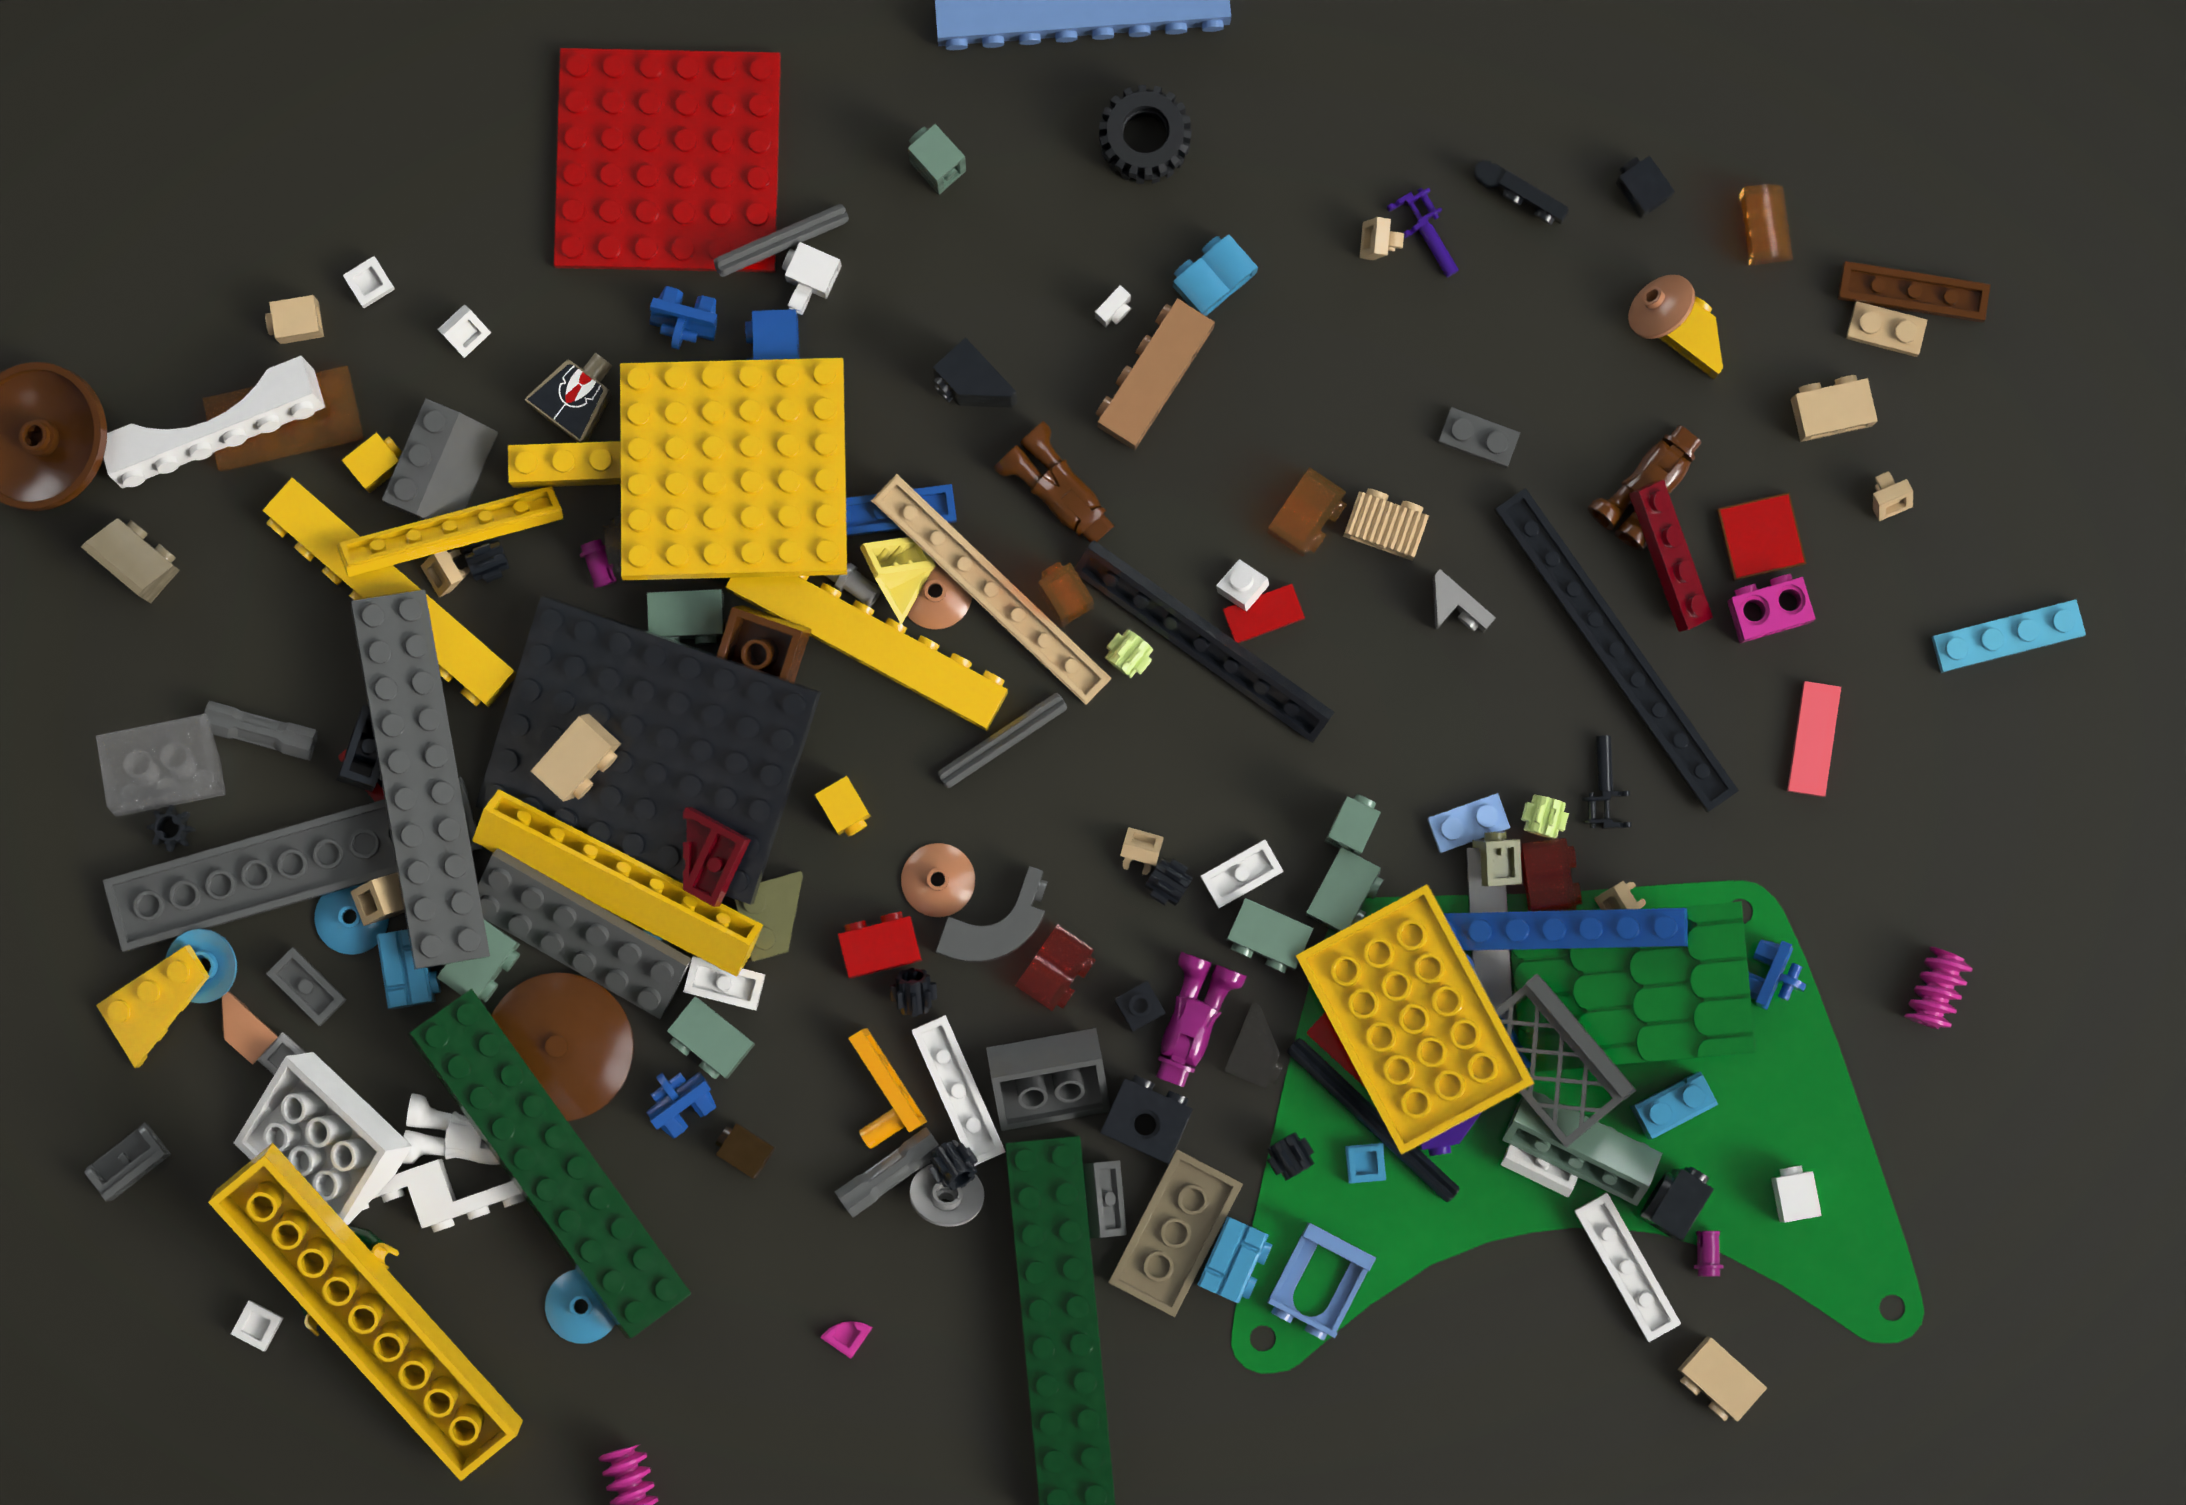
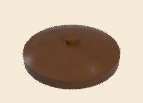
M30 362L16 365L0 373V502L28 511H42L64 505L77 497L91 483L101 466L107 444V423L104 409L95 391L76 373L45 362Z
M549 973L530 978L509 991L501 999L491 1015L567 1121L582 1119L601 1110L614 1099L628 1078L634 1056V1038L630 1021L618 1000L603 986L588 978L570 973Z

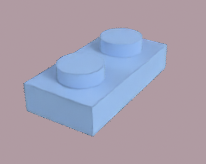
M1498 793L1427 819L1439 853L1471 843L1472 840L1482 839L1485 832H1502L1511 828Z

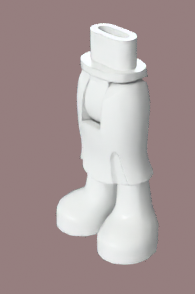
M415 1093L411 1094L406 1126L444 1130L446 1134L445 1138L405 1130L404 1138L412 1145V1148L404 1159L403 1164H414L423 1155L445 1156L446 1160L460 1158L482 1164H500L466 1116L456 1111L451 1114L430 1107L425 1096Z

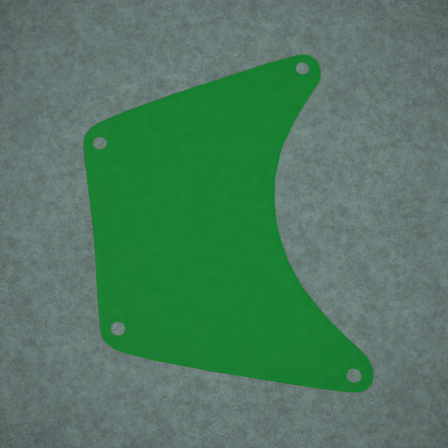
M1713 881L1641 886L1630 890L1636 902L1642 899L1646 901V904L1641 909L1680 908L1729 903L1736 899L1748 901L1753 909L1752 918L1744 924L1748 972L1765 979L1771 967L1753 959L1760 940L1774 942L1779 945L1781 941L1792 944L1793 951L1783 974H1788L1792 963L1802 966L1798 980L1806 984L1804 992L1793 989L1789 1000L1786 1001L1778 997L1783 985L1779 983L1767 1010L1758 1007L1756 1000L1751 998L1756 1046L1755 1053L1616 1065L1636 1091L1598 1122L1610 1126L1616 1131L1663 1153L1651 1185L1637 1206L1579 1177L1569 1197H1566L1501 1166L1509 1143L1502 1141L1514 1110L1522 1098L1520 1092L1483 1111L1460 1144L1450 1145L1452 1153L1429 1156L1428 1149L1421 1150L1459 1186V1192L1451 1201L1445 1202L1384 1144L1386 1180L1348 1183L1345 1146L1378 1144L1382 1142L1301 1065L1290 1057L1270 1146L1296 1132L1300 1140L1305 1137L1313 1149L1314 1153L1310 1156L1314 1164L1285 1181L1282 1174L1276 1175L1268 1161L1266 1162L1252 1227L1269 1234L1266 1242L1273 1246L1265 1264L1262 1265L1257 1262L1252 1277L1258 1280L1249 1300L1242 1297L1240 1303H1236L1231 1341L1235 1358L1246 1369L1260 1374L1289 1371L1303 1362L1332 1337L1327 1334L1324 1341L1304 1331L1307 1323L1296 1317L1289 1323L1272 1314L1271 1311L1274 1306L1267 1303L1307 1223H1311L1376 1257L1337 1330L1338 1332L1371 1304L1432 1264L1491 1241L1533 1232L1583 1228L1574 1210L1606 1192L1629 1231L1654 1233L1669 1237L1643 1221L1640 1213L1661 1177L1667 1171L1671 1173L1673 1169L1684 1170L1685 1167H1693L1709 1177L1706 1184L1714 1188L1687 1235L1680 1241L1697 1245L1696 1231H1720L1719 1247L1721 1254L1781 1284L1858 1337L1874 1343H1899L1912 1337L1922 1325L1924 1306L1908 1246L1843 1055L1810 967L1787 916L1776 898L1761 885L1749 881ZM1608 889L1560 893L1507 894V911L1601 910L1594 898ZM1468 895L1435 896L1443 913H1469ZM1402 897L1366 898L1361 910L1367 912L1365 915L1367 917ZM1329 928L1326 933L1325 939L1331 937L1332 935L1338 932ZM1464 951L1465 954H1468L1472 959L1471 951ZM1511 973V987H1512V995H1513V984H1512V973ZM1309 984L1295 1040L1298 1038L1303 1039L1376 1108L1367 1089L1307 1034V1031L1325 1013L1311 984ZM1514 1007V1013H1513V1021H1516V1018H1515V1007ZM1514 1025V1031L1517 1035L1516 1025ZM1584 1068L1562 1070L1561 1078L1583 1080ZM1557 1070L1535 1072V1076L1556 1078ZM1589 1070L1588 1081H1598ZM1701 1071L1718 1105L1653 1139H1647L1630 1106L1649 1098V1096L1695 1072ZM1534 1080L1533 1091L1542 1093L1554 1100L1556 1082ZM1561 1083L1559 1103L1567 1106L1581 1107L1582 1084ZM1587 1085L1585 1107L1601 1109L1613 1099L1603 1086ZM1585 1111V1116L1590 1118L1596 1112ZM1802 1165L1803 1172L1813 1171L1822 1216L1785 1223L1780 1222L1771 1178L1781 1176L1779 1169ZM1317 1245L1294 1290L1293 1303L1297 1311L1309 1317L1318 1316L1323 1313L1337 1290L1350 1261ZM1896 1295L1903 1300L1905 1312L1901 1318L1890 1321L1881 1315L1879 1306L1884 1297ZM1261 1325L1270 1327L1276 1336L1274 1346L1264 1352L1256 1350L1250 1342L1251 1332Z

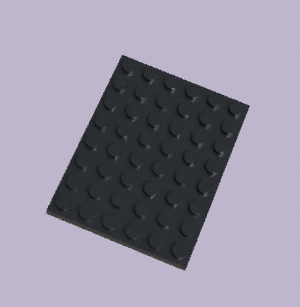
M545 595L541 596L475 807L483 810L499 789L624 854L682 881L683 871L686 866L683 858V842H687V819H683V811L685 807H692L751 839L725 894L727 897L751 905L754 903L821 691ZM590 714L621 743L614 752L618 757L604 772L598 770L590 780L594 784L582 798L578 800L574 797L563 802L531 770L578 716Z

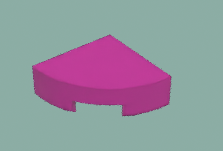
M845 1321L829 1328L820 1338L852 1359L873 1327L858 1321Z

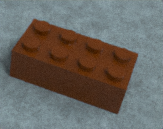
M744 605L735 606L731 609L717 655L795 682L811 629Z

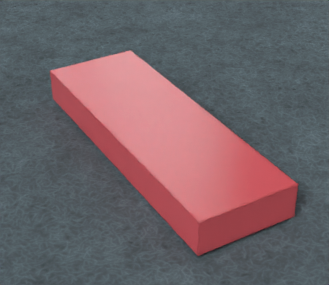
M1807 681L1803 682L1787 792L1819 797L1826 796L1841 687Z

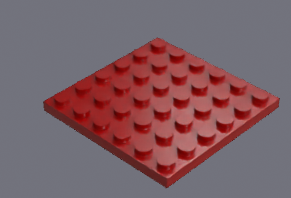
M560 48L555 268L716 271L714 266L715 258L776 232L781 77L780 52ZM776 254L736 272L776 273Z

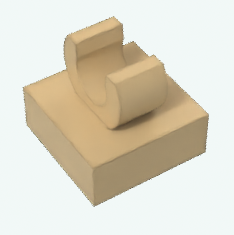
M1376 217L1364 221L1360 258L1375 260L1387 256L1388 251H1395V248L1402 249L1404 233L1390 231L1391 219Z
M1889 471L1875 477L1878 484L1875 485L1877 492L1873 493V511L1879 521L1913 507V489L1907 479L1895 484Z
M460 550L432 554L421 565L438 597L450 593L470 572L469 567L459 570L453 562L461 555Z
M1128 827L1120 856L1124 857L1123 868L1128 870L1132 860L1143 862L1142 874L1147 875L1150 872L1151 866H1156L1164 837Z
M1624 880L1594 898L1601 910L1641 909L1646 904L1644 899L1636 902L1630 892L1636 886L1635 883L1629 882L1625 884Z

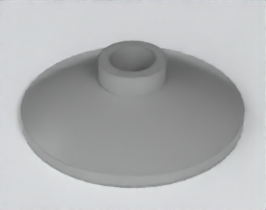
M933 1164L922 1168L914 1176L909 1193L911 1204L923 1219L932 1224L945 1227L965 1224L975 1218L983 1206L984 1188L976 1174L973 1181L967 1183L965 1187L956 1188L955 1190H950V1188L944 1187L941 1182H936L929 1171ZM942 1199H947V1200H949V1201H951V1202H943V1201H941V1200H942Z

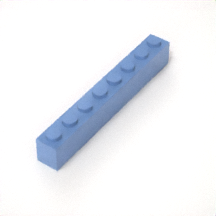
M935 0L938 46H946L947 50H963L968 48V44L982 43V46L986 48L1004 46V41L1019 40L1021 45H1035L1041 43L1043 38H1055L1056 42L1064 43L1076 41L1078 39L1077 36L1092 35V39L1105 40L1113 38L1114 33L1129 32L1130 37H1144L1150 35L1153 30H1165L1166 34L1175 35L1186 33L1187 28L1202 27L1204 32H1215L1223 30L1224 25H1230L1231 21L1230 0Z

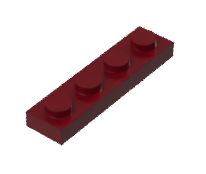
M1664 479L1654 481L1629 493L1678 632L1690 630L1713 618Z

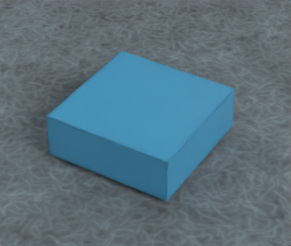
M1383 1143L1345 1146L1348 1183L1386 1180Z

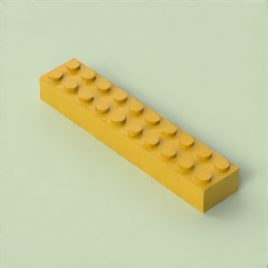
M274 1143L270 1144L216 1189L208 1203L460 1481L517 1436L523 1422L521 1417L384 1265L380 1263L375 1255Z

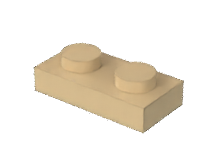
M1856 301L1845 339L1917 357L1920 353L1928 319Z

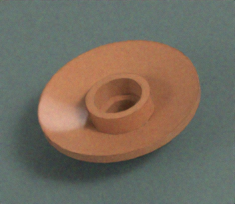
M1666 275L1651 281L1636 295L1630 306L1628 320L1631 329L1638 336L1646 339L1660 338L1673 332L1687 319L1693 308L1695 291L1692 284L1680 275Z
M934 561L936 567L929 575L907 617L923 628L938 630L951 627L959 622L969 610L972 596ZM935 584L943 589L941 596L933 598L928 594L930 586Z
M943 843L928 844L916 850L906 861L902 870L901 886L906 900L915 910L930 917H946L960 911L971 899L975 888V873L970 860L956 847ZM937 872L945 876L944 884L938 887L931 883V876Z

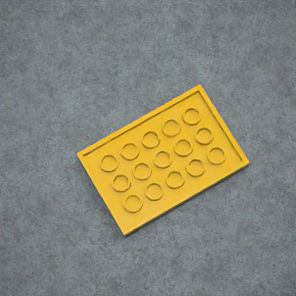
M1424 885L1296 955L1400 1154H1405L1535 1084L1429 885Z

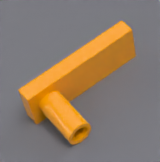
M868 1028L862 1029L849 1037L850 1042L893 1107L859 1130V1134L865 1144L872 1149L904 1127H906L908 1132H912L927 1122L926 1118Z

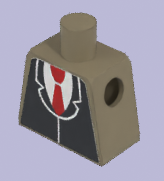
M594 353L583 369L568 359L526 397L525 401L528 406L576 442H588L612 396L610 390L600 383L612 368V365L597 353Z

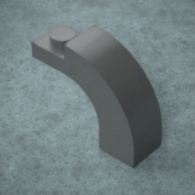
M1029 866L1015 907L1006 918L998 923L988 926H975L948 917L936 953L958 961L987 962L1007 956L1023 946L1036 932L1045 915L1044 910L1032 907L1034 900L1041 902L1048 881L1042 879L1044 871Z

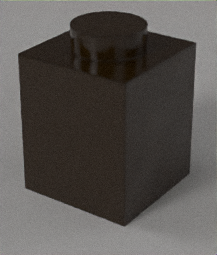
M738 1123L735 1124L733 1129L726 1126L715 1143L720 1148L716 1154L718 1157L752 1179L758 1177L776 1147Z

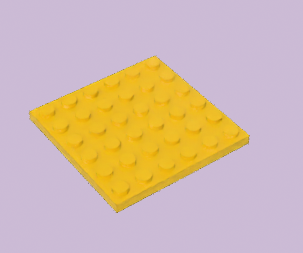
M843 358L620 363L622 580L847 575Z

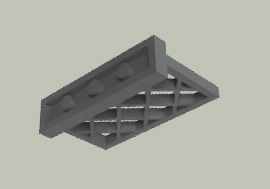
M1535 974L1521 989L1496 1009L1499 1017L1509 1010L1508 1020L1501 1021L1503 1024H1507V1033L1510 1038L1512 1036V1025L1534 1027L1532 1049L1517 1047L1516 1049L1518 1052L1532 1053L1530 1075L1533 1081L1556 1082L1554 1104L1538 1103L1533 1097L1534 1084L1529 1086V1090L1526 1088L1520 1091V1094L1566 1148L1636 1091L1633 1085L1539 974ZM1524 996H1527L1536 1006L1534 1022L1513 1021L1514 1005ZM1540 1012L1550 1024L1539 1023ZM1539 1027L1553 1028L1560 1035L1559 1051L1537 1049ZM1564 1041L1569 1045V1047L1574 1051V1053L1563 1052ZM1537 1054L1558 1056L1556 1078L1535 1076ZM1563 1056L1579 1057L1584 1063L1583 1080L1561 1078ZM1589 1070L1598 1081H1588ZM1561 1083L1582 1084L1581 1107L1559 1105ZM1587 1085L1603 1086L1613 1099L1601 1109L1585 1107ZM1543 1108L1554 1109L1553 1119L1548 1115V1113ZM1558 1109L1580 1111L1579 1127L1568 1136L1557 1125ZM1585 1111L1596 1112L1584 1122Z

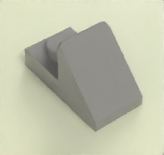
M1441 569L1434 575L1432 580L1435 629L1437 630L1456 609L1460 612L1458 619L1472 631L1478 628L1484 632L1496 617Z

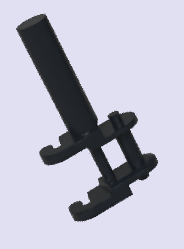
M1596 736L1598 788L1601 792V797H1594V793H1589V797L1582 798V801L1588 802V820H1584L1583 824H1590V828H1596L1595 824H1602V829L1632 827V822H1613L1610 819L1609 801L1611 797L1630 796V791H1613L1611 736ZM1604 801V819H1596V802Z

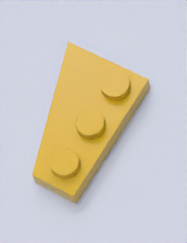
M191 945L184 946L96 1005L134 1068H138L144 1063L154 1045L167 1033V1028L177 1015L187 1007L210 977Z

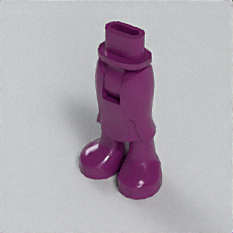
M1181 952L1178 958V965L1184 972V980L1180 995L1175 997V1009L1162 1038L1161 1055L1158 1057V1060L1162 1062L1156 1077L1184 1087L1189 1072L1194 1073L1195 1067L1204 1056L1214 1023L1222 1014L1219 1010L1229 991L1241 988L1247 976L1216 964L1204 1001H1201L1197 997L1209 973L1212 962Z

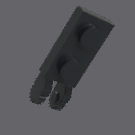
M1486 159V161L1478 162L1476 168H1474L1476 181L1478 180L1479 183H1483V186L1488 189L1502 188L1504 191L1501 195L1518 206L1525 202L1535 208L1533 215L1543 222L1552 225L1555 220L1562 224L1568 215L1569 209L1566 205L1499 165L1492 164L1491 161Z

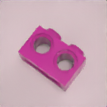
M1786 574L1771 579V586L1757 590L1756 584L1734 590L1736 596L1729 599L1727 603L1740 644L1803 626L1816 619L1803 577L1792 579L1791 574ZM1788 592L1796 598L1797 606L1795 610L1787 611L1780 606L1779 596L1781 593ZM1746 603H1755L1760 607L1762 615L1759 621H1750L1745 617L1743 608Z

